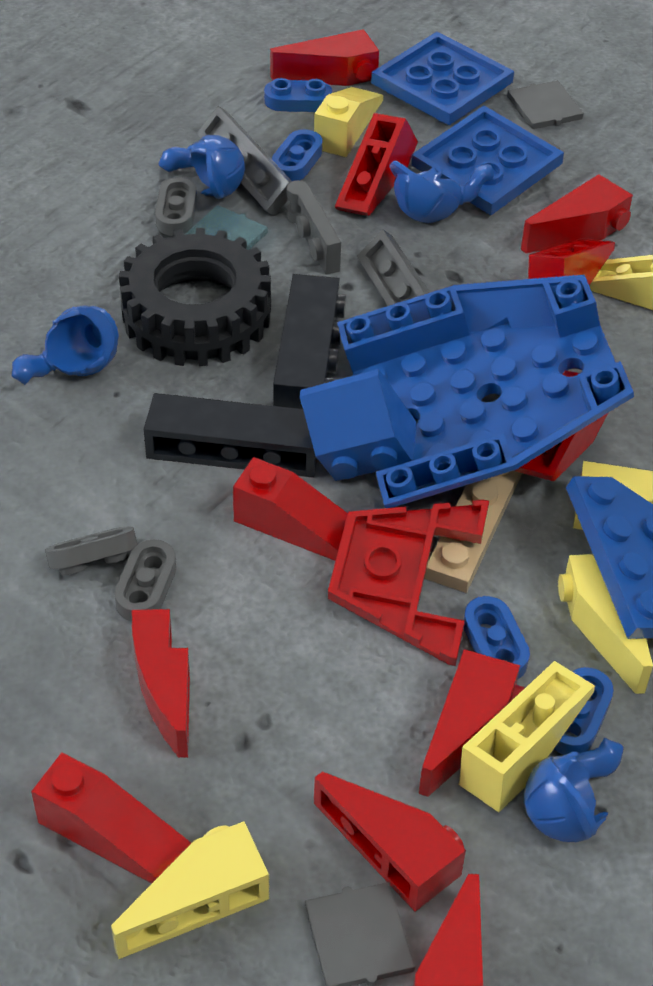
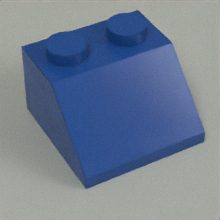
M380 369L300 390V400L315 456L335 481L384 470L414 460L416 421Z

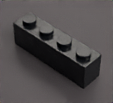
M302 274L292 275L273 382V406L303 409L300 400V390L335 381V377H329V372L337 373L339 349L333 348V344H341V335L337 324L340 321H337V318H344L346 308V294H339L340 278Z
M160 393L153 394L143 429L146 459L245 470L252 458L255 457L292 471L298 476L314 478L318 459L315 456L303 409Z

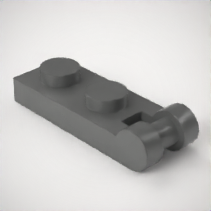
M299 180L290 182L287 185V199L290 201L287 206V219L292 223H296L300 237L306 238L309 243L312 259L319 261L325 274L340 272L341 241L309 185Z

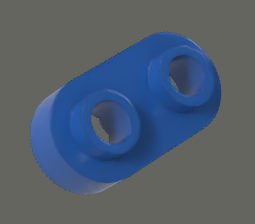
M277 78L265 86L264 102L268 108L275 111L316 112L326 96L332 93V88L320 79L288 80Z
M302 129L294 131L274 153L272 160L292 181H300L305 178L321 157L322 137L312 130Z
M482 596L470 601L465 609L464 631L474 652L520 665L518 679L521 678L528 667L530 650L509 607L502 600L491 596ZM481 624H488L491 627L485 628L482 627Z
M584 667L572 671L595 685L594 693L590 697L593 700L587 701L566 731L575 734L577 737L564 734L554 748L555 751L563 755L571 752L581 753L591 749L610 707L614 692L613 684L606 674L597 669Z

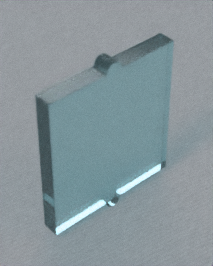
M217 205L186 234H195L196 228H205V234L216 235L218 230L227 232V239L234 241L239 236L246 239L247 250H250L268 233V227L246 218L245 214L239 215Z

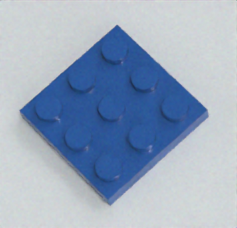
M435 32L372 71L371 84L405 101L414 108L427 113L438 121L451 125L513 83L514 71L439 32Z
M482 106L413 153L411 166L421 172L428 171L432 167H435L438 172L440 167H442L443 173L440 179H452L459 185L465 186L477 167L484 164L492 165L494 170L493 179L486 181L482 185L477 198L470 202L489 215H492L563 164L564 152L488 107Z

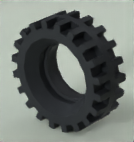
M196 228L195 234L184 235L182 229L173 230L174 237L165 239L161 234L152 237V246L147 247L141 243L135 247L136 258L127 256L124 260V271L119 273L122 318L123 323H125L126 334L129 339L136 337L137 348L142 352L151 347L153 348V358L162 361L168 355L174 357L175 365L184 366L186 359L198 360L200 367L208 366L209 358L219 357L222 363L231 361L230 352L237 350L244 355L250 351V339L258 343L263 339V327L269 328L271 276H269V264L267 260L261 261V251L257 247L247 250L246 239L239 236L234 241L227 239V232L218 230L216 235L205 234V228ZM185 281H212L231 288L230 292L220 299L204 304H184L170 300L160 293L170 285Z

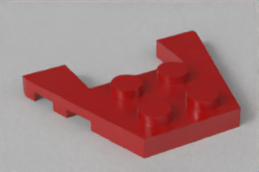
M472 500V505L453 507L450 506V503L433 504L431 509L406 511V506L349 511L328 588V599L446 664L456 666L464 620L419 612L417 610L434 536L481 544L489 501Z

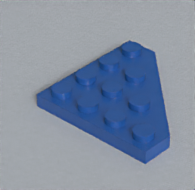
M573 476L566 486V490L628 639L653 638V504L613 477Z

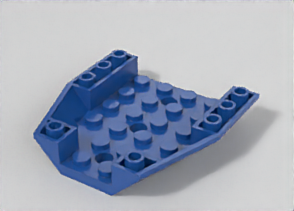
M585 274L453 285L337 322L344 351L353 376L380 369L413 418L419 420L416 424L414 460L376 472L385 508H393L514 471L634 397L633 389L621 361L615 362L600 326L597 304ZM566 370H582L580 374L573 377L563 375ZM490 394L500 395V397L493 402L481 401L485 396Z

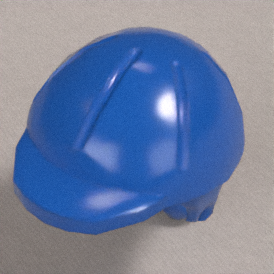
M205 135L199 141L188 146V148H169L163 151L159 161V166L168 172L194 167L201 182L209 187L201 191V194L214 196L217 199L231 195L240 185L245 171L244 157L238 146L228 138L219 135Z
M394 160L389 165L391 172L396 177L394 191L400 209L411 219L422 223H433L447 218L459 205L476 199L482 185L494 177V170L490 164L477 167L465 186L459 185L452 179H440L443 173L442 167H440L438 172L435 167H432L428 171L416 174L398 161Z
M84 305L65 310L59 317L53 320V325L46 334L45 350L40 355L23 354L17 357L12 362V377L26 385L31 378L44 377L56 369L69 376H89L100 372L109 365L117 352L119 334L115 321L105 309L96 306Z
M604 738L600 746L593 750L581 753L571 752L567 755L556 757L549 756L533 768L526 782L524 792L525 809L534 826L549 838L563 842H581L594 836L598 827L606 820L608 812L594 815L596 800L589 779L607 777L615 772L621 763L624 750L623 745Z

